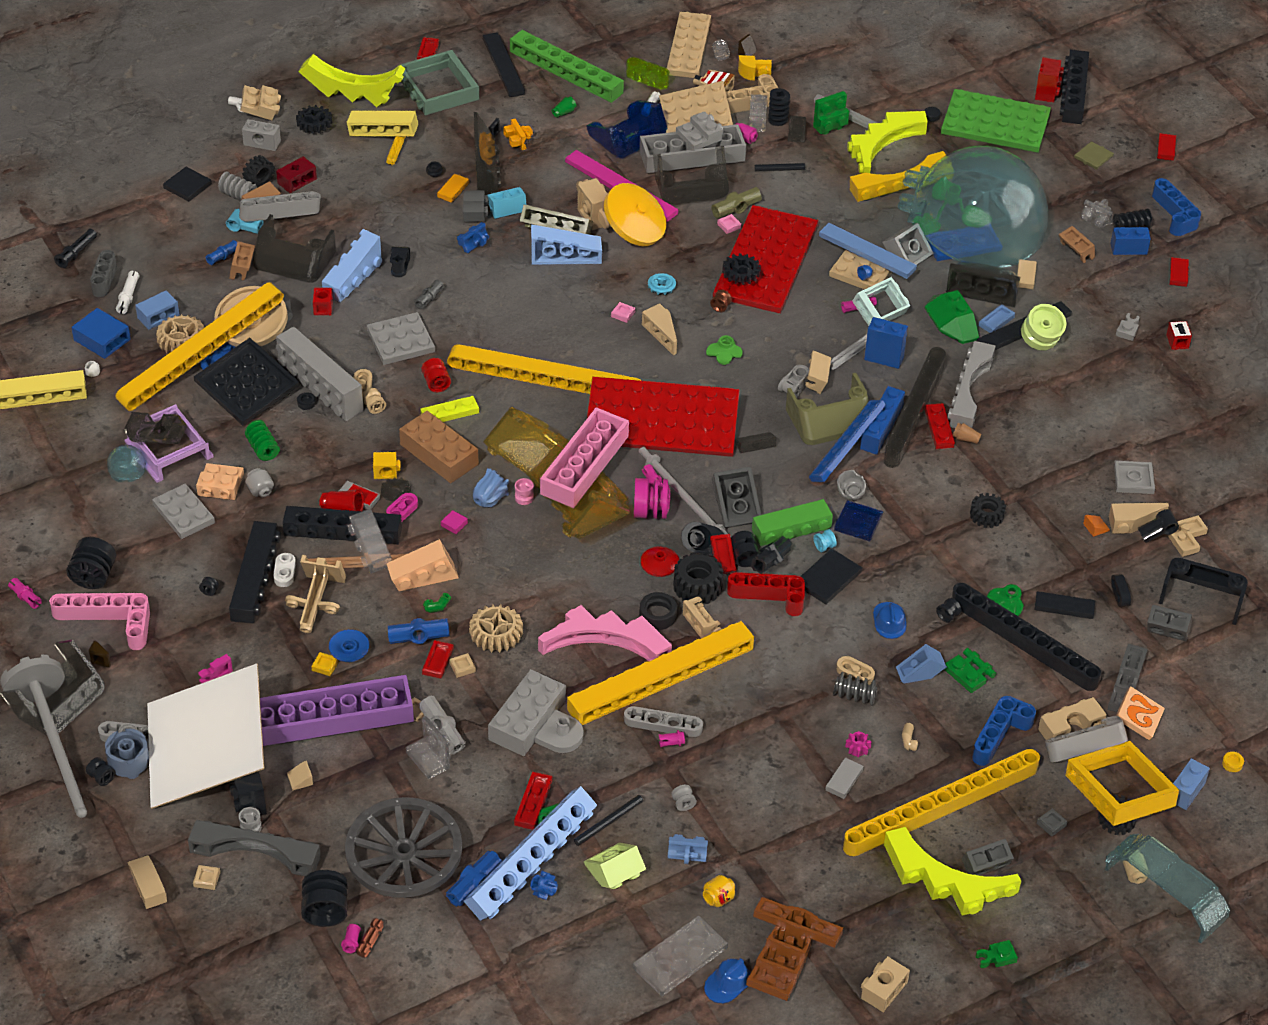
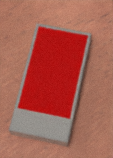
M346 481L339 490L350 491L360 489L364 497L363 508L371 510L380 499L379 493Z

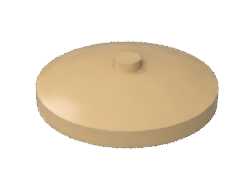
M247 286L229 293L217 306L214 320L261 286ZM284 300L227 341V343L237 347L250 337L259 346H264L275 340L276 336L284 330L288 319Z

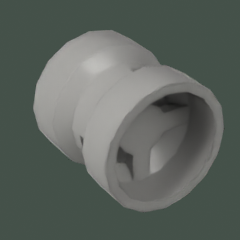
M254 807L242 809L239 813L240 829L260 832L262 825L259 811Z

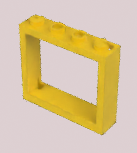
M1131 741L1068 759L1065 776L1113 826L1176 806L1179 789ZM1126 760L1157 792L1120 804L1089 771Z

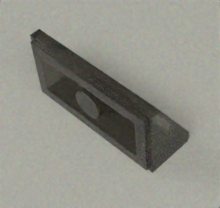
M771 432L735 438V442L739 452L745 453L776 447V436Z

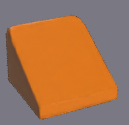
M1085 515L1083 524L1093 537L1110 531L1100 516Z

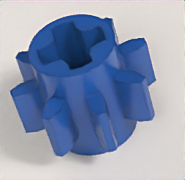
M541 871L540 875H535L530 885L534 891L533 895L547 900L548 896H553L558 887L557 882L554 880L555 876Z

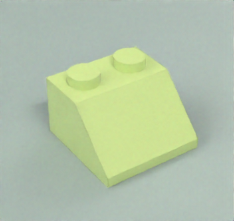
M618 843L584 861L585 866L599 884L610 889L620 887L622 882L627 879L632 880L639 877L640 872L646 870L637 846L625 843Z

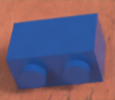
M1148 227L1113 228L1110 243L1113 255H1147L1151 240Z

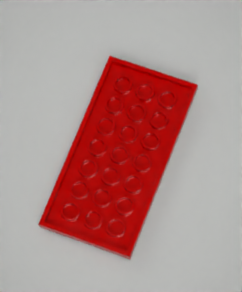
M752 205L729 257L732 258V254L739 256V253L742 256L748 254L749 258L754 256V261L759 260V265H761L760 277H757L756 281L751 280V284L744 282V285H742L741 282L735 284V281L729 282L728 278H724V273H722L713 291V297H715L718 290H725L732 296L733 303L781 314L818 227L819 220Z
M592 376L587 418L595 408H599L629 420V435L621 447L638 449L645 447L649 450L733 457L739 389Z

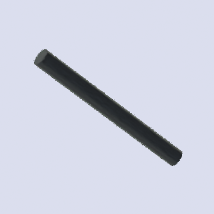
M637 795L574 839V843L577 846L581 845L642 803L643 798L641 795Z

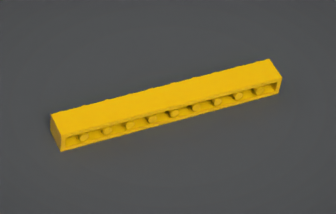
M742 621L731 624L722 630L715 631L701 639H696L690 644L678 647L667 654H662L658 658L644 662L633 669H628L601 683L591 685L585 690L573 693L567 697V710L581 725L587 724L753 650L754 636Z

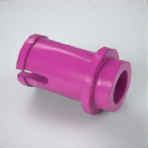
M679 730L676 733L658 734L660 748L685 744L684 732H679Z
M349 924L347 926L345 939L341 943L342 949L346 953H354L359 946L358 937L361 928L356 924Z

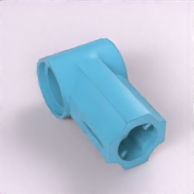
M235 209L226 221V226L233 232L242 229L260 234L264 225L263 220L248 222L239 218L240 209Z

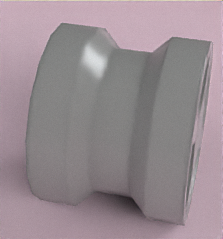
M680 785L672 791V798L676 801L675 804L679 811H687L696 805V798L692 795V789L689 785Z

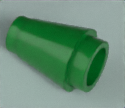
M571 96L564 97L551 111L554 117L558 118L573 112L577 105Z

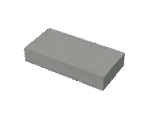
M845 758L826 785V791L844 799L862 773L864 766Z

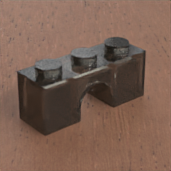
M132 412L124 432L135 443L179 444L187 425L180 415L163 414L161 420L155 423L148 413Z

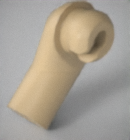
M911 723L904 725L902 739L906 750L916 751L918 741L911 740L914 726Z

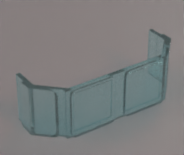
M1131 834L1106 856V871L1112 868L1119 860H1125L1190 909L1201 929L1199 943H1202L1229 916L1230 908L1224 897L1220 894L1219 888L1191 865L1186 864L1178 855L1150 835Z

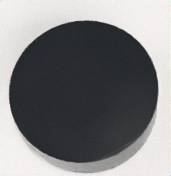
M927 107L924 110L927 121L935 122L940 119L941 112L938 108Z
M309 392L301 393L297 397L298 407L303 410L314 408L316 405L315 396Z

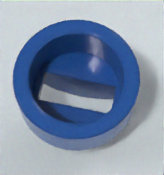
M868 265L859 266L857 269L858 277L861 280L870 278L873 272L872 268Z

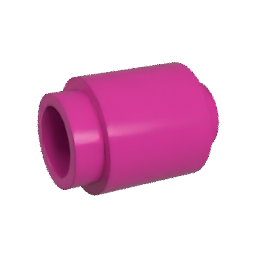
M736 123L739 125L746 143L751 144L756 141L758 137L756 128L744 123Z

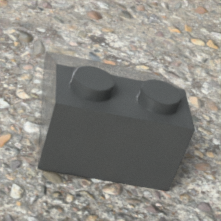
M751 467L713 474L712 484L724 527L729 528L752 524L753 517L760 516L761 511Z

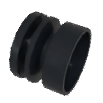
M84 537L80 539L66 569L67 576L72 582L83 588L99 589L103 587L117 557L115 549L108 542L100 538Z
M317 870L304 877L302 880L303 899L301 900V915L305 922L314 926L330 927L346 919L348 896L346 877L332 870Z

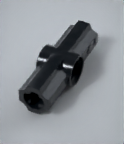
M781 536L774 542L759 550L760 553L752 559L751 567L753 571L761 574L784 560L783 556L791 550L792 542L790 539Z

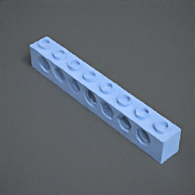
M581 786L572 790L466 897L464 903L479 920L487 917L489 919L493 918L499 912L498 907L501 904H506L513 898L512 893L515 889L517 891L520 890L527 883L525 879L529 875L533 876L540 870L539 865L542 862L545 863L554 855L552 851L556 847L557 849L562 847L567 842L566 837L577 832L580 829L579 824L582 821H587L594 814L592 810L597 804ZM557 823L561 825V830L558 828ZM544 836L547 838L548 844L545 842ZM531 850L534 852L535 858L532 857ZM517 864L520 865L521 872L517 869ZM503 878L507 880V886L504 884ZM489 892L493 894L494 900L490 898Z

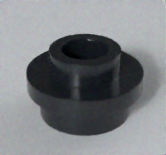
M430 162L426 167V173L432 177H437L443 173V167L439 162Z

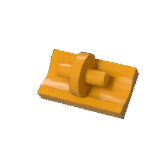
M511 119V125L503 127L504 136L506 138L509 137V143L512 148L519 146L521 150L527 149L524 142L526 139H530L533 134L530 126L520 127L516 119Z

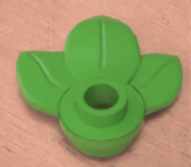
M724 335L720 337L717 343L708 346L706 355L716 356L718 363L726 365L732 361L733 357L741 358L742 349L735 345L731 336Z

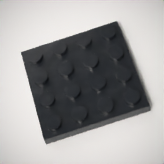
M250 337L194 376V381L242 426L299 386V381Z

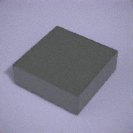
M1052 808L1038 818L1037 824L1050 836H1053L1067 826V821Z

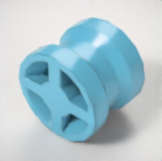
M830 529L824 530L822 534L817 533L813 537L814 544L820 552L826 551L827 548H834L837 545L836 537Z

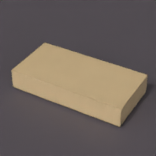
M1019 259L1016 287L1034 288L1036 261Z

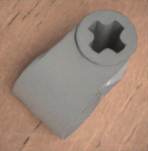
M796 365L782 378L778 385V390L787 393V388H791L797 398L806 388L805 384L808 382L807 376L809 373L808 367Z

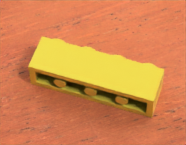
M351 111L347 120V126L350 136H414L418 127L416 111Z

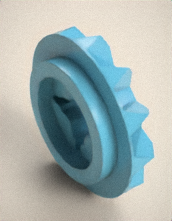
M655 274L648 280V288L651 289V292H656L657 295L660 293L666 295L667 292L672 293V290L676 287L675 279L668 274Z

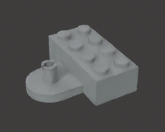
M530 669L488 724V737L490 741L522 756L526 755L534 743L555 752L567 753L581 745L583 741V727L577 719L558 711L566 701V685Z

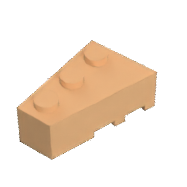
M440 539L386 563L391 579L398 591L459 578L454 563Z

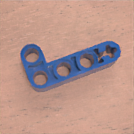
M1157 179L1154 183L1152 197L1172 216L1169 232L1175 236H1182L1198 229L1201 211L1167 179Z
M1011 696L1001 697L975 742L973 761L981 766L989 764L1010 726L1024 731L1030 730L1033 727L1036 714L1034 706Z

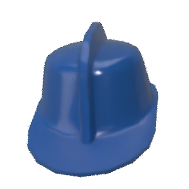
M883 602L876 605L873 612L876 631L881 636L889 639L902 636L906 631L904 610L892 602Z
M741 958L739 960L727 959L708 977L704 990L710 1000L722 1004L730 1002L748 987L746 982L751 972L744 965V960Z

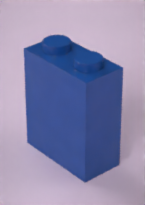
M96 308L71 327L74 341L104 359L131 340L129 327L99 308Z
M873 317L868 327L864 360L899 369L904 358L908 326Z

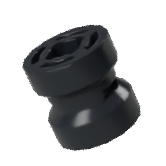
M100 757L91 760L86 767V773L91 778H95V781L100 786L108 785L116 773Z

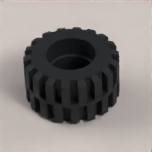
M690 553V556L685 555L683 559L677 561L674 567L673 586L674 592H677L676 595L679 598L682 597V601L700 597L702 601L697 602V604H708L710 600H716L717 596L721 594L723 568L715 557L711 558V555H703V553Z

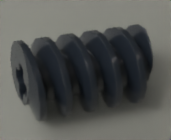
M775 88L770 91L768 122L773 126H782L789 120L790 93L785 89Z
M1148 208L1114 214L1113 216L1115 228L1148 227L1149 230L1152 222L1151 211Z

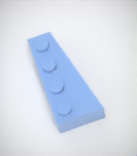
M531 224L532 265L602 264L601 237Z
M362 229L359 233L361 237L358 241L354 240L351 243V250L340 257L339 265H334L322 280V288H332L333 300L341 302L345 297H348L366 277H369L381 265L380 236Z

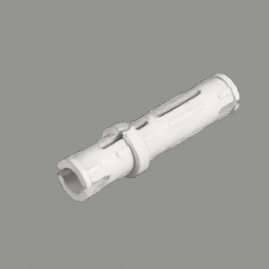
M133 271L128 273L123 291L119 294V302L116 306L118 313L123 308L122 314H125L129 304L132 303V295L140 277L136 271L134 276H132Z

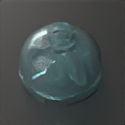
M125 444L114 448L110 452L107 459V467L112 479L118 482H122V480L131 482L140 478L145 472L146 461L138 448Z

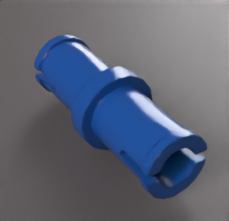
M232 240V242L219 246L216 251L206 255L207 263L213 265L221 259L225 260L230 254L235 252L237 242Z

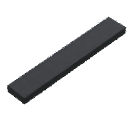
M499 33L483 35L485 46L508 96L525 95V89Z
M1062 301L1052 305L1057 307L1065 318L1071 316L1072 311ZM1027 316L977 338L976 341L995 345V350L1023 338L1021 327Z

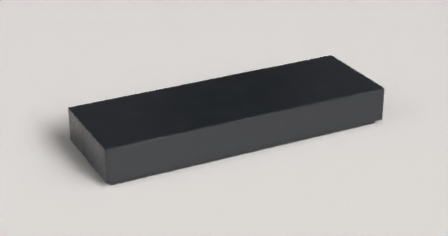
M1037 591L1034 610L1093 619L1095 600Z

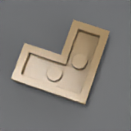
M1199 515L1177 521L1179 529L1167 536L1182 557L1199 552L1200 545L1194 537L1207 534L1208 528Z

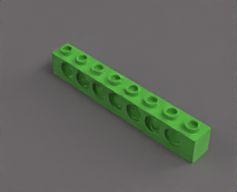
M524 30L510 38L511 53L611 103L623 94L624 80Z

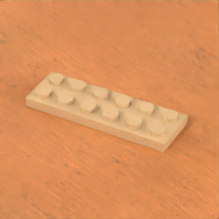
M690 12L679 13L666 75L689 78L699 75L711 23V15Z

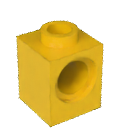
M373 452L374 479H397V471L401 470L400 460H397L396 452Z

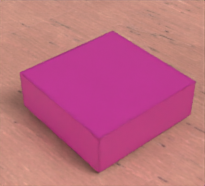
M452 510L441 521V526L457 534L468 523V518Z

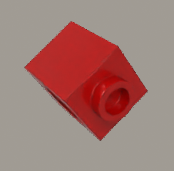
M314 288V315H332V288Z

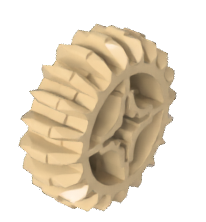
M182 314L181 316L174 315L173 318L168 317L167 321L163 320L162 324L158 325L156 333L157 343L162 350L169 354L205 327L201 320H197L196 317H190V315L183 316Z
M492 604L490 608L485 606L483 610L478 609L477 614H473L469 623V633L472 641L476 642L477 647L482 646L484 651L490 649L491 653L493 650H498L500 653L501 649L508 651L509 646L514 648L523 635V622L520 614H516L515 609L510 610L509 606L503 608L501 604L499 607H495Z

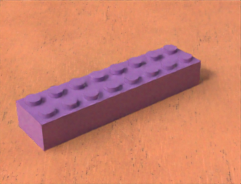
M406 675L260 698L263 746L414 722L413 704Z

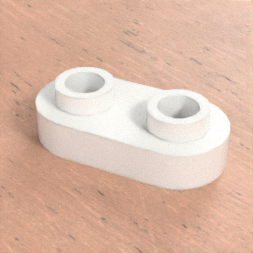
M282 553L276 557L274 582L279 587H288L294 582L296 562L292 554Z

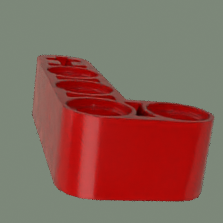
M735 572L728 576L727 594L736 599L786 601L785 610L787 614L799 616L803 613L805 582L802 577L796 575Z

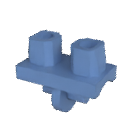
M675 834L673 837H669L668 858L684 860V864H688L689 860L706 862L708 841L704 837L696 836L693 839H687L683 835Z

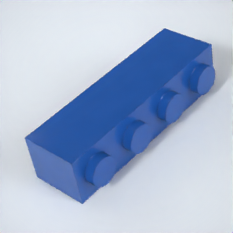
M890 386L886 388L880 399L886 405L862 434L861 450L878 455L903 408L905 391Z

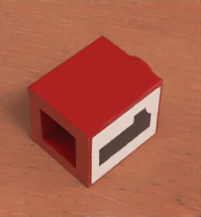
M1187 321L1169 322L1166 336L1171 350L1189 349L1192 335Z

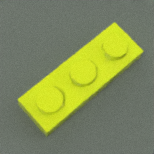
M474 396L420 409L421 414L429 411L442 422L479 413V407Z

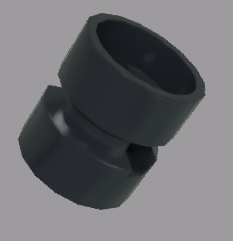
M739 531L731 537L736 564L740 567H751L752 559L759 554L756 540L752 532Z

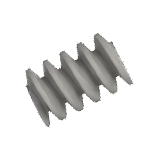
M227 171L221 175L218 183L220 192L240 201L242 195L257 188L256 184L252 185L250 181L241 179L239 176L230 174Z

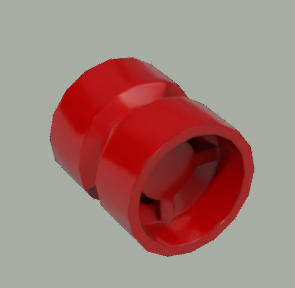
M431 358L423 363L421 371L430 391L438 393L446 390L451 384V379L444 362L439 358Z

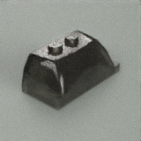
M961 261L957 264H950L946 292L958 290L964 298L1015 308L1021 277L1016 276L1013 271L1001 267Z

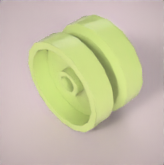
M1050 304L1037 305L1029 312L1022 324V337L1034 349H1051L1065 332L1066 318L1055 306Z

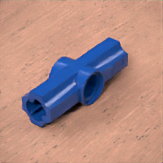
M417 618L412 620L411 623L388 626L390 644L408 641L421 644L427 639L450 636L447 618L429 621Z
M487 851L474 865L470 864L465 867L460 875V879L446 892V897L456 907L461 906L466 897L502 862L498 854L494 851Z

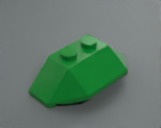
M958 290L934 295L925 305L926 312L941 333L958 340L961 344L970 343L979 338L974 313Z

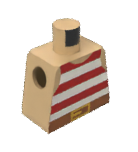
M708 70L704 77L695 75L693 84L702 86L723 81L725 91L728 92L734 88L735 75Z

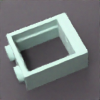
M892 277L858 292L852 300L868 326L873 317L891 321L905 314L910 307L908 299L902 294L898 284ZM885 290L897 310L881 317L869 297Z

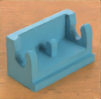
M520 187L488 194L490 211H493L494 218L521 213L523 205H526V194Z

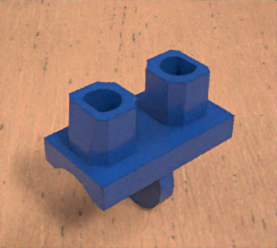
M481 222L477 226H472L467 233L457 236L458 244L463 246L465 253H469L477 246H484L487 243L486 240L489 239V235L486 232L485 223Z

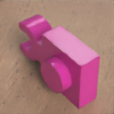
M225 654L211 662L210 668L199 671L198 675L201 677L199 679L201 684L233 672L231 658Z

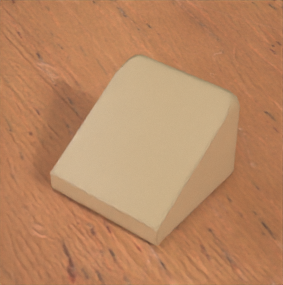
M307 761L300 763L287 772L292 790L313 785L312 774Z

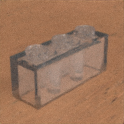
M368 509L349 516L350 524L347 526L351 536L355 535L356 537L354 543L357 551H361L363 554L361 561L364 568L368 567L370 574L388 568L386 563L392 561L372 510Z

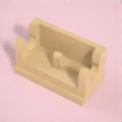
M813 350L809 360L810 367L807 379L814 381L815 384L806 382L805 386L821 394L828 382L831 357Z
M700 597L683 601V615L700 638L722 630L720 626L718 627L720 622L712 619L702 603L696 604L702 601Z

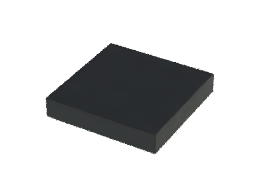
M186 166L164 182L163 188L189 202L208 188L212 181Z

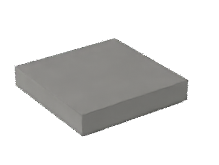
M1114 461L1116 492L1154 494L1155 484L1152 462Z

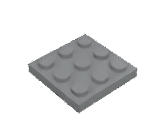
M418 312L367 325V331L383 365L435 352V346Z

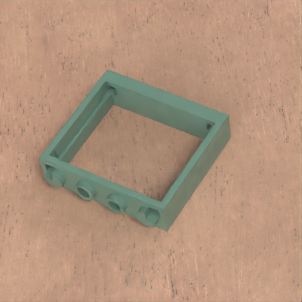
M453 50L400 64L405 68L404 78L401 82L405 90L410 93L411 99L415 100L418 109L422 110L424 115L479 100V86ZM449 67L464 89L426 100L411 78Z

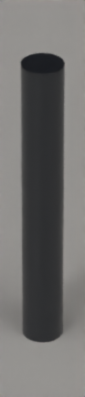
M805 163L754 165V170H805Z

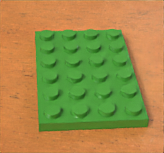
M954 89L941 128V134L1039 153L1051 107Z

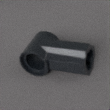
M1165 509L1160 511L1154 520L1138 527V530L1145 543L1162 534L1171 535L1179 529V524L1172 511Z

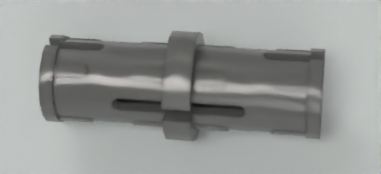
M435 280L428 288H425L422 294L415 299V306L423 309L428 302L433 301L436 294L444 288L443 283L440 280Z

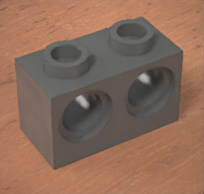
M1152 605L1147 622V631L1187 641L1192 625V614Z
M1006 839L968 851L962 857L967 873L972 875H981L1009 865L1014 859Z

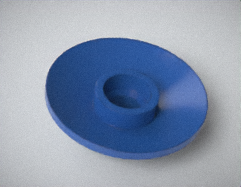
M357 630L340 631L329 642L331 655L343 662L357 661L363 658L369 650L368 638Z

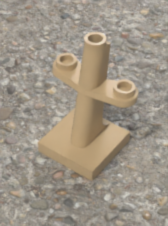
M302 555L300 562L306 577L313 578L307 599L288 595L285 598V602L291 608L304 607L299 630L304 633H311L318 610H324L329 614H336L340 608L338 604L333 602H321L327 580L345 583L346 574L341 561L337 560L334 566L328 565L325 558L318 557L315 563L309 562L307 556Z

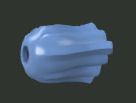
M487 468L485 476L473 489V500L481 507L494 506L502 497L509 495L507 486L509 480H504L495 470Z

